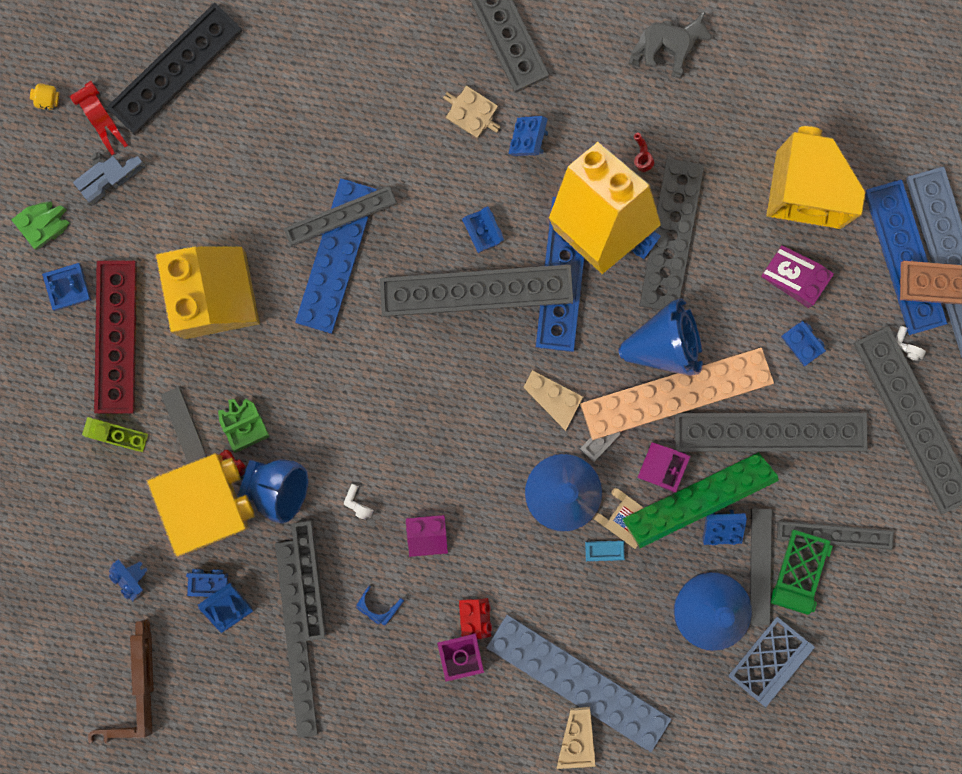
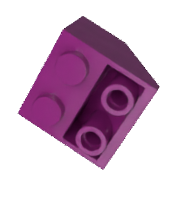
M651 442L637 478L676 493L690 456Z

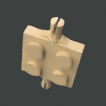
M466 86L457 98L446 92V96L444 95L443 99L452 104L446 119L478 139L487 127L496 133L500 130L501 126L492 121L498 106L473 89Z

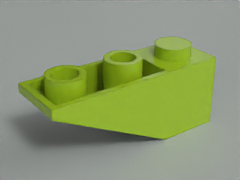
M87 417L82 433L87 438L143 452L148 437L147 433Z

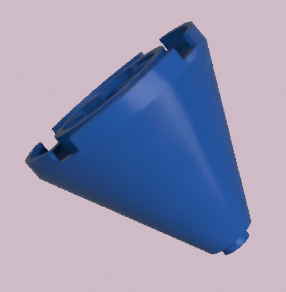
M683 299L671 301L621 343L619 348L621 359H624L626 362L688 376L700 374L703 366V361H698V353H702L701 340L691 309L685 310L682 306L686 305V302Z
M559 454L542 460L533 468L526 482L525 499L529 511L539 523L556 531H572L586 525L595 516L602 499V487L596 471L590 464L573 455Z
M708 572L691 578L682 586L675 599L674 618L680 633L687 641L701 649L716 651L733 646L745 635L751 622L752 608L747 592L735 579L721 573Z

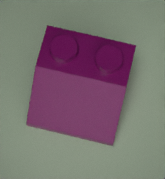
M445 515L406 518L409 557L448 553Z
M476 634L437 643L446 682L484 673Z

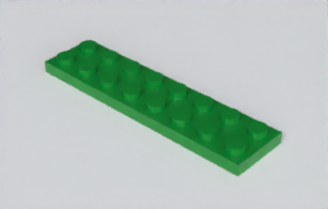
M758 452L623 518V522L641 549L778 482V475Z

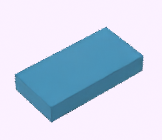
M624 541L585 542L586 561L625 560Z

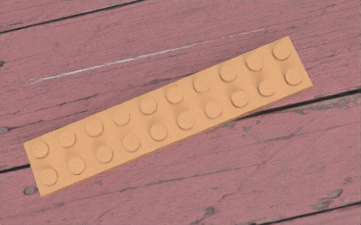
M758 348L703 365L702 371L698 375L688 376L677 373L583 402L580 405L593 441L773 385L774 381L763 350Z

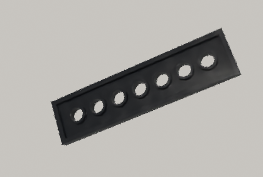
M214 2L106 108L135 136L242 32V29ZM214 25L220 27V31L217 34L210 32L211 27ZM201 38L207 40L206 45L203 47L197 46V41ZM192 52L193 57L190 60L183 58L184 53ZM174 64L180 67L177 73L170 72V67ZM159 78L166 79V83L163 86H157L156 82ZM145 91H152L150 99H143ZM132 104L139 105V109L135 113L129 111Z

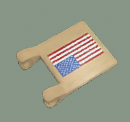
M614 488L611 494L622 502L609 520L599 513H596L593 519L636 549L638 545L624 525L623 518L643 509V507L621 490Z

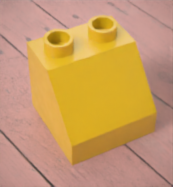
M811 126L799 127L798 133L794 132L777 150L766 217L842 229L862 215L865 191L834 139L821 137V129Z
M599 142L568 166L549 216L554 231L601 274H604L661 225L650 186Z
M195 246L156 254L172 333L183 339H190L260 324L246 251L243 247Z
M213 454L147 481L176 556L190 554L249 529L246 520L254 518L255 514L247 495L237 498L232 483L239 481L240 475L232 458L223 461L221 455Z

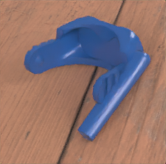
M368 586L358 601L356 608L376 624L386 625L402 605L404 599L400 598L387 613L382 615L374 614L365 605V595L371 588Z

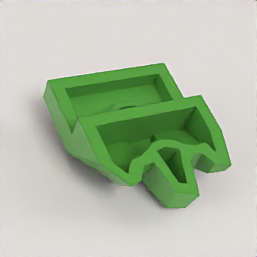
M41 202L25 208L11 220L31 246L38 250L51 239L54 240L61 235L68 227L70 222L60 220V217L67 210L66 208L59 205L51 209L52 202Z
M231 399L228 400V412L224 410L218 411L219 422L234 453L270 437L262 417L251 401L245 399L242 406L239 407L236 400Z

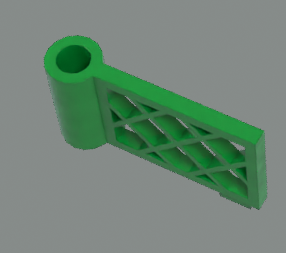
M792 529L779 576L771 595V604L806 615L815 611L817 604L814 601L815 592L826 556L830 557L833 547L830 545L829 540ZM796 535L802 536L806 542L805 545L798 549L794 544ZM817 541L824 543L822 551L815 554L811 545ZM809 547L813 556L803 560L799 551ZM796 553L801 563L791 567L788 561L789 557ZM815 559L818 564L817 570L810 573L805 563ZM803 565L807 575L798 579L794 569ZM791 571L795 581L789 585L782 583L784 575ZM808 577L812 582L810 591L804 590L800 584L801 581Z

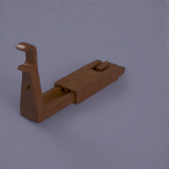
M148 619L136 622L135 634L130 636L132 695H136L137 727L95 729L88 734L89 744L95 741V734H102L105 743H108L111 738H145L152 734L151 692L154 691L152 634Z

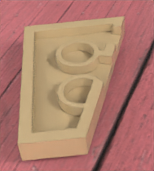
M590 707L570 709L556 769L595 767Z

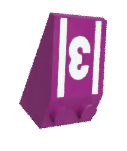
M781 245L761 277L809 308L815 304L834 273L819 263Z

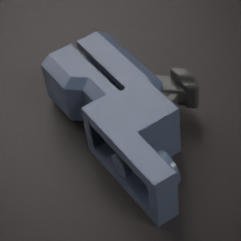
M98 151L92 155V167L73 183L81 191L85 199L91 205H94L105 196L106 189L111 185L117 189L146 166L138 156L132 157L123 167L114 156L105 162L102 159L103 154Z

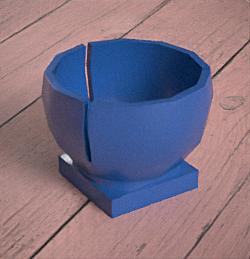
M281 459L268 464L249 460L237 497L247 495L257 511L273 522H289L299 512L306 497L309 483L308 472L301 464L291 460Z

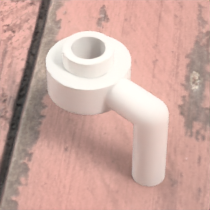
M900 326L895 339L901 351L907 353V357L912 360L918 361L919 358L923 359L926 353L925 350L914 345L902 343L908 329Z
M351 484L344 500V505L353 509L356 512L355 516L361 519L371 518L373 509L353 501L359 486Z

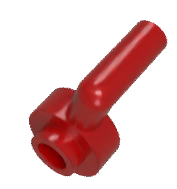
M636 133L634 139L640 147V153L635 157L634 164L639 171L647 172L652 169L655 161L648 152L647 143L641 134Z
M224 450L219 454L223 461L229 458L233 459L240 477L245 474L244 469H246V466L241 459L236 460L229 450Z

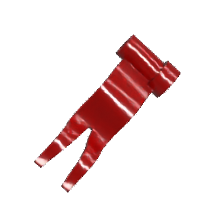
M89 81L85 84V87L70 95V98L76 106L78 104L81 106L110 154L114 155L115 152L109 142L105 127L111 131L124 147L128 145L99 101L97 95L100 93L92 81Z

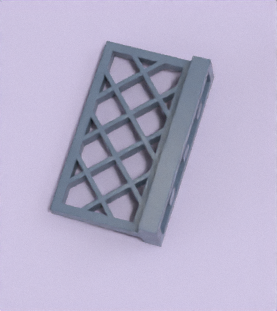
M776 617L728 676L760 704L767 707L815 647L779 617ZM777 622L784 627L785 636H773V627ZM771 631V637H766ZM788 637H796L802 643L797 649H789ZM785 638L786 650H775L774 639ZM763 639H771L773 651H761L760 643ZM758 647L759 652H754V650ZM789 651H795V652L790 656ZM775 652H787L788 660L785 664H777ZM762 653H773L774 664L763 665ZM751 654H759L760 666H749L748 658ZM746 661V665H747V666H746V667H741V666L744 664V662ZM777 666H782L781 669L777 671ZM763 667H775V676L772 679H764ZM749 668H761L762 679L751 680ZM739 669H747L748 680L739 681L734 675ZM765 681H770L765 687ZM751 682H762L763 691L758 696L752 691ZM743 683H748L749 688L745 686Z

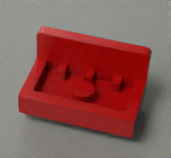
M489 599L459 600L461 637L476 634V639L491 637L492 624L490 623L491 607Z

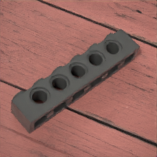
M314 522L292 523L305 641L325 639L327 631Z

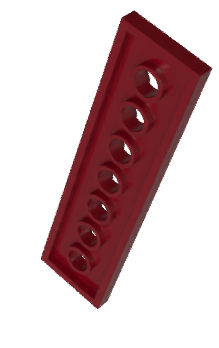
M97 261L94 414H135L136 261ZM115 275H120L121 282L118 285L112 284V278ZM115 294L121 296V301L118 304H113L111 301L112 296ZM114 313H119L121 316L118 323L111 321V316ZM119 332L120 340L118 342H112V333ZM118 351L120 358L114 362L111 360V353ZM113 370H118L120 377L113 381L110 378V374ZM113 389L119 391V397L116 400H112L110 397V392Z

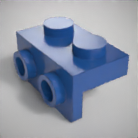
M488 206L462 219L478 253L491 249L504 241L502 231L498 228L494 214Z
M192 569V572L186 573V577H188L187 596L210 597L228 584V573H223L221 569H212L211 573H204V569Z

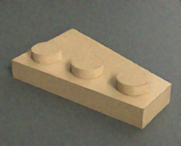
M533 370L523 387L566 431L583 397Z

